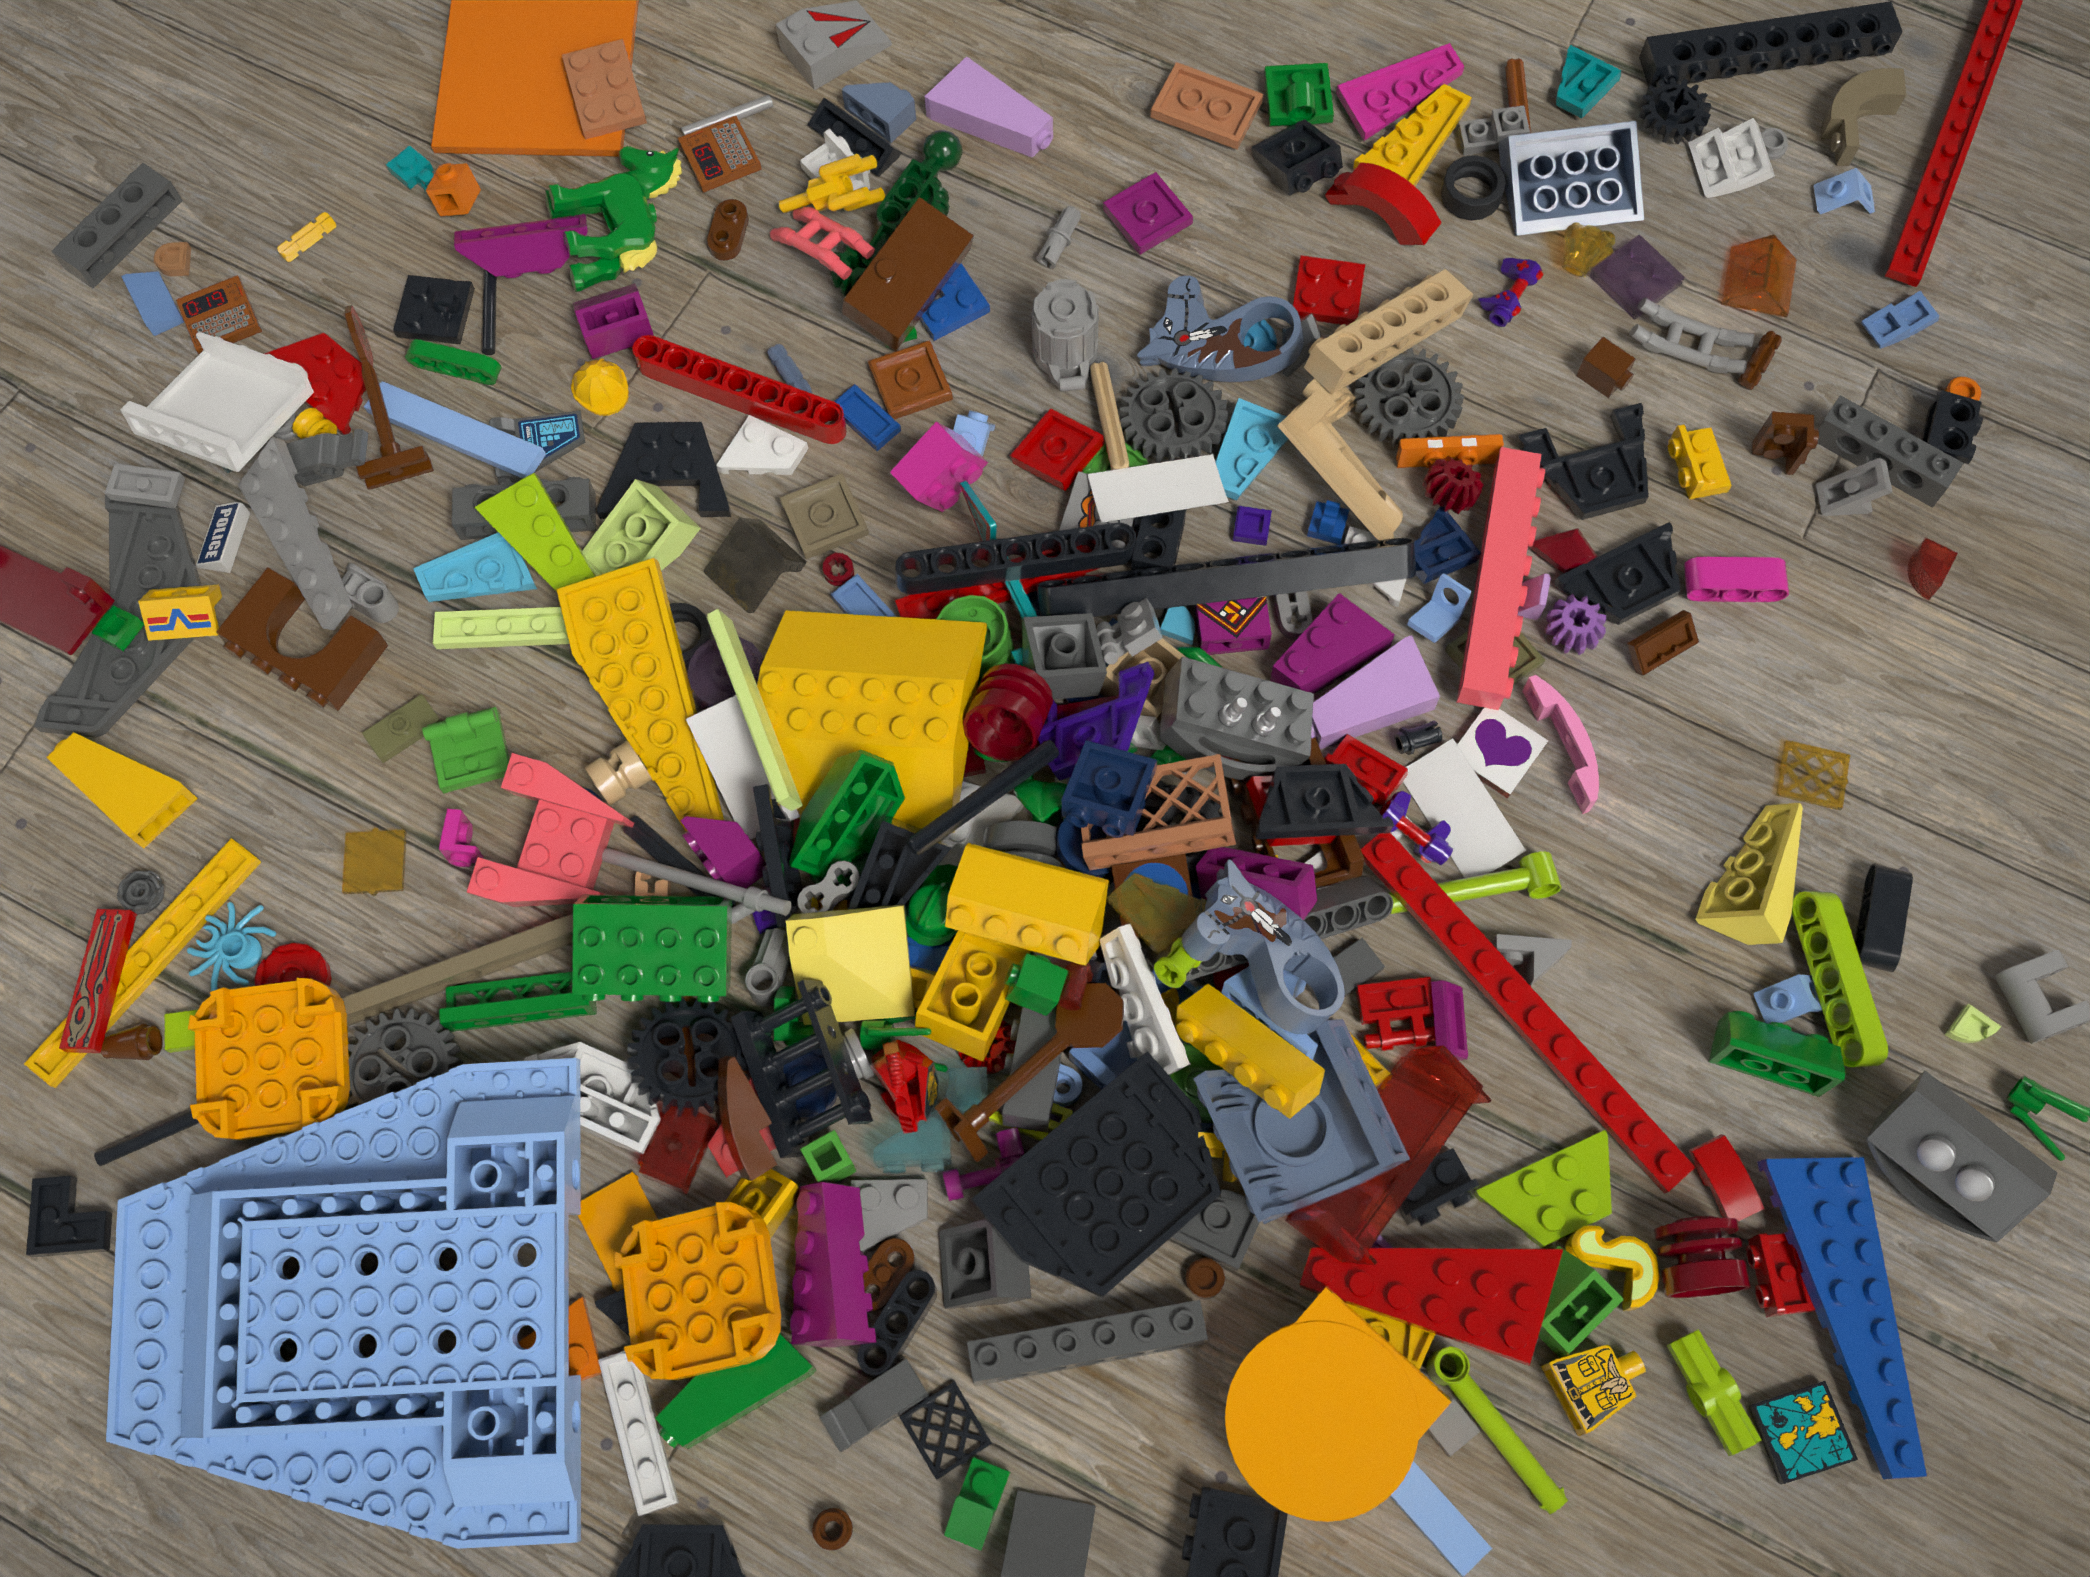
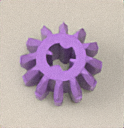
M1573 594L1568 596L1566 602L1559 599L1546 616V621L1549 623L1545 629L1546 634L1554 636L1551 641L1552 646L1560 643L1564 645V654L1568 653L1571 648H1574L1578 655L1583 654L1586 648L1593 650L1598 645V640L1602 639L1606 633V628L1603 626L1606 622V615L1598 613L1600 609L1599 603L1592 606L1587 604V595L1581 601H1577Z

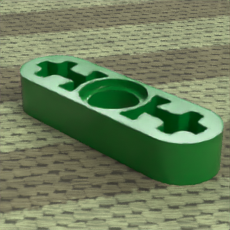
M418 339L411 341L405 355L406 360L417 368L486 385H494L502 369L499 362L489 356Z

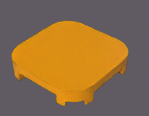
M297 978V981L237 989L223 987L211 991V996L202 1002L195 1016L190 1015L188 1030L195 1031L197 1104L190 1105L193 1119L198 1120L204 1130L214 1135V1137L247 1140L292 1134L302 1130V1127L315 1122L325 1121L334 1117L335 1114L344 1111L348 1104L350 1092L347 1013L343 999L332 987L307 978Z
M715 1202L716 1206L655 1221L644 1220L632 1226L633 1231L625 1239L620 1253L615 1252L614 1268L622 1269L631 1345L625 1346L624 1350L628 1362H633L641 1373L649 1376L650 1379L680 1380L749 1364L763 1358L774 1347L781 1330V1311L770 1235L765 1221L755 1210L732 1202Z

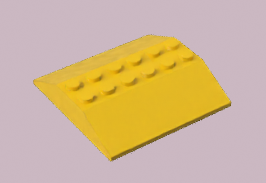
M785 610L761 664L757 687L803 804L802 807L797 808L800 817L796 819H801L804 809L835 760L840 756L858 750L866 751L894 763L905 800L893 818L922 829L960 802L969 740L964 734L963 721L977 692L987 630L985 622Z

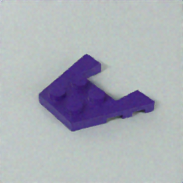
M1148 661L1119 672L1118 699L1057 720V704L1053 700L1038 741L1041 744L1044 741L1051 740L1058 748L1059 756L1048 764L1059 781L1071 777L1086 740L1128 752L1154 676V670Z

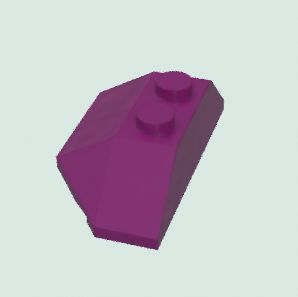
M586 214L572 217L455 231L454 247L457 252L495 277L516 278L523 273L534 271L540 274H547L555 271L556 268H562L570 257L568 248L563 240V232L574 230L586 236L588 233Z

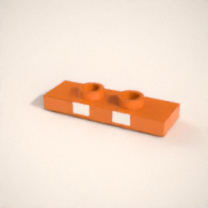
M1493 434L1400 439L1396 456L1397 468H1430L1437 459L1444 460L1447 456L1452 457L1455 461L1461 458L1466 465L1495 464L1500 448L1504 446L1503 436Z

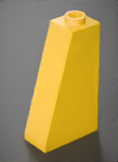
M74 732L67 739L60 741L46 757L129 838L143 849L198 799L179 781Z

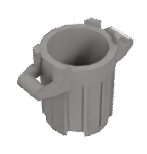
M1069 279L1049 282L1043 288V291L1034 298L1031 313L1032 352L1036 364L1048 374L1050 382L1055 383L1060 392L1085 389L1087 379L1089 378L1090 366L1096 360L1098 351L1099 307L1090 290L1087 291L1080 284H1077L1075 280Z

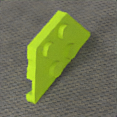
M1603 1130L1476 1190L1474 1195L1476 1199L1487 1203L1502 1215L1501 1218L1513 1227L1521 1229L1527 1238L1540 1248H1543L1574 1233L1583 1226L1591 1225L1612 1214L1608 1134L1606 1130Z

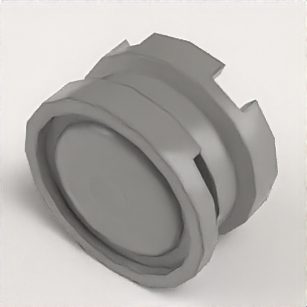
M853 1028L844 1032L843 1039L858 1079L863 1077L867 1080L875 1076Z

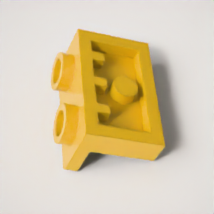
M1684 424L1676 426L1671 438L1668 440V452L1672 459L1675 458L1679 469L1678 481L1680 486L1685 488L1689 500L1729 492L1732 485L1712 428L1687 432Z

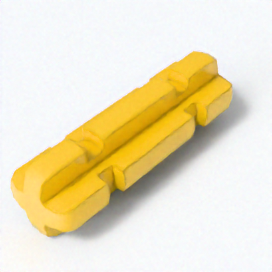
M326 212L319 214L314 218L316 222L312 223L310 221L290 236L291 241L285 240L277 246L280 256L287 262L293 261L299 256V251L305 252L322 239L323 236L321 234L324 232L328 234L336 228L333 218Z

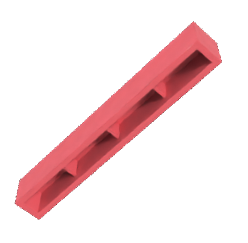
M1501 447L1498 453L1490 489L1457 703L1499 710L1503 699H1510L1514 678L1508 677L1509 668L1515 667L1519 648L1513 646L1514 636L1519 637L1523 623V616H1518L1519 606H1524L1528 586L1522 585L1523 576L1528 577L1532 563V556L1527 555V548L1533 546L1537 527L1531 526L1532 517L1537 518L1541 498L1535 497L1536 488L1541 489L1545 476V469L1540 468L1542 454Z

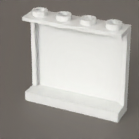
M198 332L196 336L203 351L147 407L128 401L120 410L135 435L239 472L314 391L308 380L307 372L300 365L277 359L270 354L259 353L244 345L233 344L218 336L213 337Z

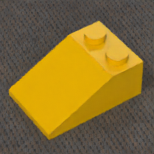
M957 931L916 1012L915 1027L930 1028L932 1031L930 1035L921 1036L984 1061L1010 1001L1005 1000L1009 986L1004 984L1007 972L1012 963L1018 965L1026 953L1030 954V950Z

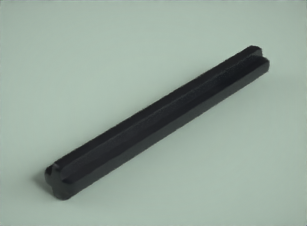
M1051 740L1044 741L909 837L906 843L911 852L916 856L922 855L1059 756L1058 748Z

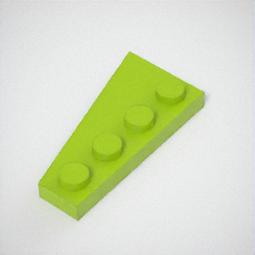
M532 473L474 507L556 592V589L596 577L537 474Z

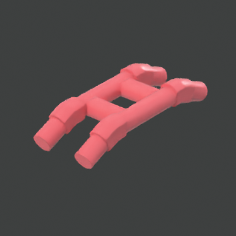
M812 207L798 208L793 211V218L796 221L807 223L797 233L788 227L774 228L770 232V237L773 241L793 246L817 259L843 280L851 275L852 269L831 251L839 242L843 241V243L858 251L866 259H869L875 252V248L867 243L858 232L820 214L818 210ZM821 229L829 233L818 244L809 240Z

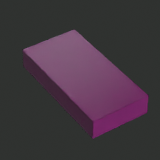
M1444 980L1431 982L1437 1055L1454 1061L1467 1060L1468 1048L1463 988Z

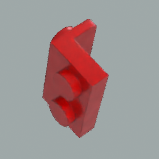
M1346 734L1332 755L1327 753L1324 758L1326 765L1346 764L1356 776L1357 782L1362 787H1365L1373 796L1372 804L1376 802L1381 806L1391 799L1408 775V768Z
M1763 1233L1748 1239L1749 1245L1746 1247L1747 1261L1749 1266L1755 1269L1758 1281L1755 1287L1756 1299L1760 1308H1764L1766 1318L1815 1311L1800 1274L1803 1272L1801 1261L1793 1245L1788 1244L1785 1234L1767 1235Z

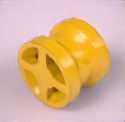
M308 408L302 411L296 417L292 427L293 433L301 439L323 433L337 435V426L330 420L324 419L323 414L316 408Z

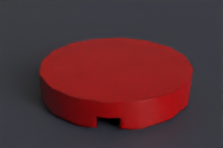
M289 943L278 946L271 951L272 954L266 960L263 959L254 979L255 986L297 981V978L313 979L330 986L332 977L330 965L320 952L307 944Z

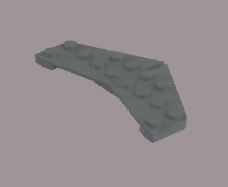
M105 495V509L109 512V595L115 600L108 611L114 605L137 616L143 622L138 601L149 590L202 586L178 504L175 509L110 500ZM143 626L123 652L99 640L93 634L55 696L49 695L38 712L34 727L40 732L71 735L74 732L83 737L91 738L103 736L195 637L148 641L145 626Z

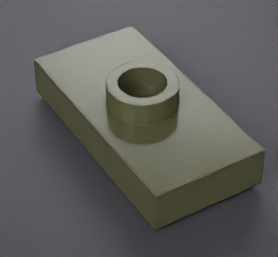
M420 694L362 732L378 758L382 763H385L423 738V727L440 722L441 720L425 697Z

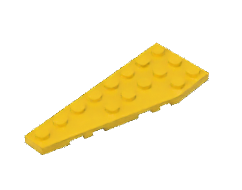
M651 558L556 589L573 657L582 666L589 677V682L609 708L608 711L636 754L643 761L652 780L661 789L666 797V802L684 830L688 831L680 820L686 816L724 821L714 777L686 721L687 718L697 714L659 561Z

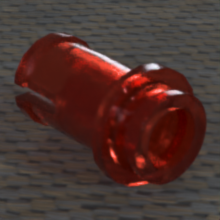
M1070 962L1064 967V969L1068 970L1058 1004L1067 1010L1077 1011L1082 1007L1081 1003L1086 985L1092 981L1093 973L1089 963L1085 966Z

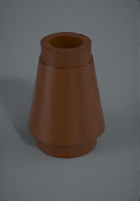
M143 1023L105 1037L101 1054L106 1059L150 1060L161 1052L163 1044L162 1035L156 1026H149Z

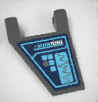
M581 410L518 419L495 417L489 422L491 427L511 435H516L520 439L543 448L546 455L535 472L585 443ZM497 467L495 468L498 483H517L523 479Z

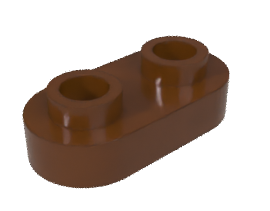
M736 199L725 200L715 210L707 243L711 255L718 260H731L741 250L749 223L747 208L741 201ZM721 238L727 239L725 241H719Z
M894 1238L883 1242L868 1262V1271L863 1273L864 1291L866 1293L867 1289L871 1286H878L880 1288V1295L876 1299H872L873 1309L869 1312H878L884 1309L902 1279L914 1268V1252L911 1246L904 1240ZM893 1254L903 1256V1262L898 1267H893L889 1264V1258Z

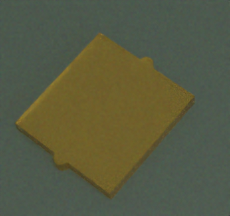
M373 828L370 832L346 833L342 893L344 895L369 893L371 896H376L377 893L404 891L407 832L405 830L380 831L378 828Z

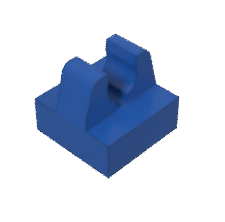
M1329 500L1326 503L1316 501L1307 537L1340 545L1350 509L1340 507L1341 503Z

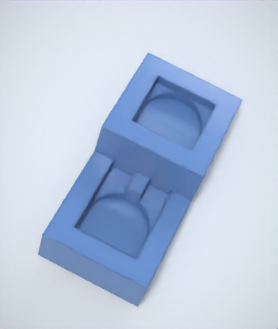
M1919 291L1895 306L1892 303L1862 320L1861 324L1881 349L1902 341L1936 323L1939 320V314L1922 292Z

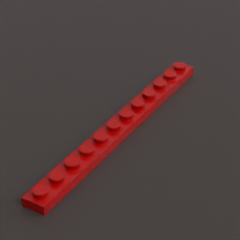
M1987 0L1887 268L1885 276L1917 287L1923 277L2023 0Z
M1391 832L1378 834L1361 848L1364 863L1664 1194L1670 1192L1695 1168L1690 1160Z

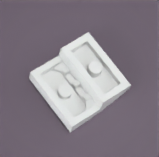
M1754 118L1724 133L1718 127L1688 142L1704 194L1707 198L1740 191L1775 177L1758 123Z

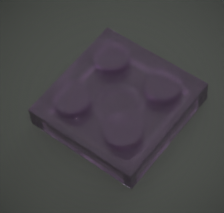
M1640 234L1594 267L1589 276L1634 320L1643 314L1637 308L1643 298L1646 297L1657 304L1681 286L1685 279Z

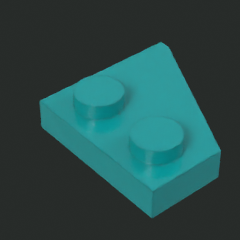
M1570 45L1567 50V58L1557 92L1556 106L1583 118L1620 80L1621 70Z

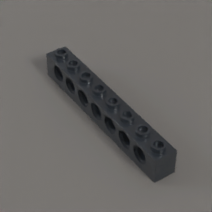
M1892 1L1650 36L1645 40L1639 60L1648 88L1650 86L1656 87L1659 80H1662L1667 85L1670 78H1675L1676 84H1681L1684 79L1688 83H1699L1704 80L1731 78L1736 75L1760 74L1770 70L1792 69L1797 66L1811 64L1821 65L1831 61L1853 60L1872 55L1882 56L1892 53L1903 31Z

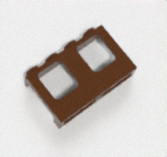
M1311 738L1310 757L1300 766L1326 765L1316 738ZM1229 778L1233 795H1239L1243 805H1240L1242 820L1245 826L1251 825L1254 835L1251 836L1254 852L1256 854L1276 857L1267 839H1256L1255 837L1259 818L1246 786L1248 781ZM1339 835L1331 843L1319 844L1327 868L1314 873L1316 889L1362 876L1364 857L1355 835Z

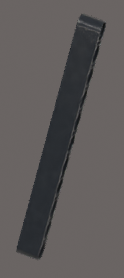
M1392 538L1048 580L1036 585L1040 616L1092 613L1093 617L1121 614L1127 605L1133 602L1139 603L1145 598L1148 599L1155 610L1408 579L1416 576L1414 539Z

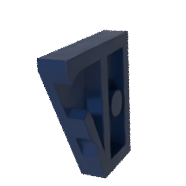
M1443 507L1438 508L1433 519L1422 530L1419 538L1414 541L1416 576L1423 584L1439 578L1443 573L1447 575L1476 563L1481 555L1479 549L1449 512H1444Z

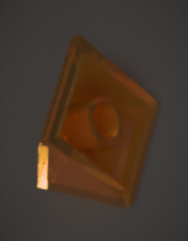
M1774 234L1732 246L1729 252L1721 305L1787 318L1797 259Z

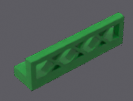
M573 972L446 987V1008L439 1009L440 1024L447 1030L456 1032L596 1015L597 1006L596 1001L583 1000L582 995L563 994L572 983ZM559 983H561V984L557 987V989H556L553 985H551V984H559ZM545 985L553 991L549 996L526 998L536 986ZM517 988H524L520 993L515 990ZM509 990L517 996L514 1000L489 1003L498 991ZM487 992L484 997H482L481 995L478 994V993ZM472 994L480 1000L475 1005L458 1007L456 1005V996Z

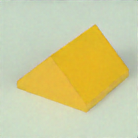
M770 1169L753 1181L741 1178L725 1202L744 1205L755 1210L765 1221L771 1239L797 1202L800 1189L791 1179Z

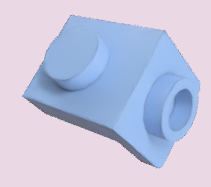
M969 410L968 416L958 414L953 431L962 435L983 457L989 433L994 431L995 424L987 422L988 415Z

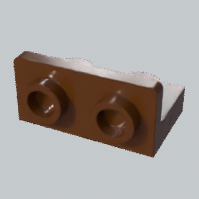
M1772 411L1752 441V455H1763L1767 459L1786 457V475H1794L1799 466L1805 464L1809 452L1815 449L1818 444L1819 430L1814 428V415Z

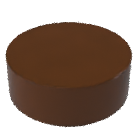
M1203 1258L1196 1260L1187 1270L1186 1286L1195 1297L1211 1299L1217 1296L1224 1286V1271L1212 1259Z

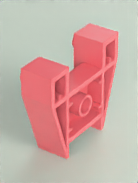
M512 753L501 788L513 795L538 801L517 868L478 857L467 893L512 907L573 904L583 894L606 895L593 890L603 861V851L607 848L614 823L633 828L634 822L548 763Z

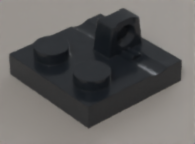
M408 275L393 329L396 337L461 344L475 290L472 282Z

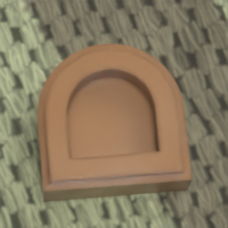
M188 242L166 243L156 250L154 263L162 274L171 277L189 275L191 247Z

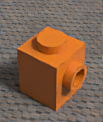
M446 163L439 166L426 189L440 216L468 214L481 191L467 163Z

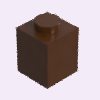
M1602 337L1583 358L1576 376L1609 399L1617 388L1623 391L1632 380L1634 374L1630 371L1636 358L1605 337Z

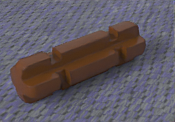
M1768 331L1762 336L1759 347H1756L1746 365L1744 374H1741L1738 379L1740 385L1745 386L1748 390H1752L1758 385L1762 378V373H1765L1775 355V350H1778L1782 342L1780 335L1775 334L1774 331Z

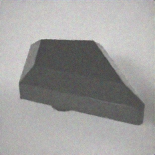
M1312 313L1300 319L1304 337L1303 348L1296 361L1283 369V374L1286 377H1289L1308 360L1310 356L1308 353L1309 348L1317 339L1322 337ZM1291 325L1282 328V346L1290 339L1293 333Z

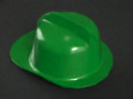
M951 864L938 865L908 900L905 907L906 930L909 937L918 944L929 947L939 946L951 940L958 931L945 927L948 893L958 866Z

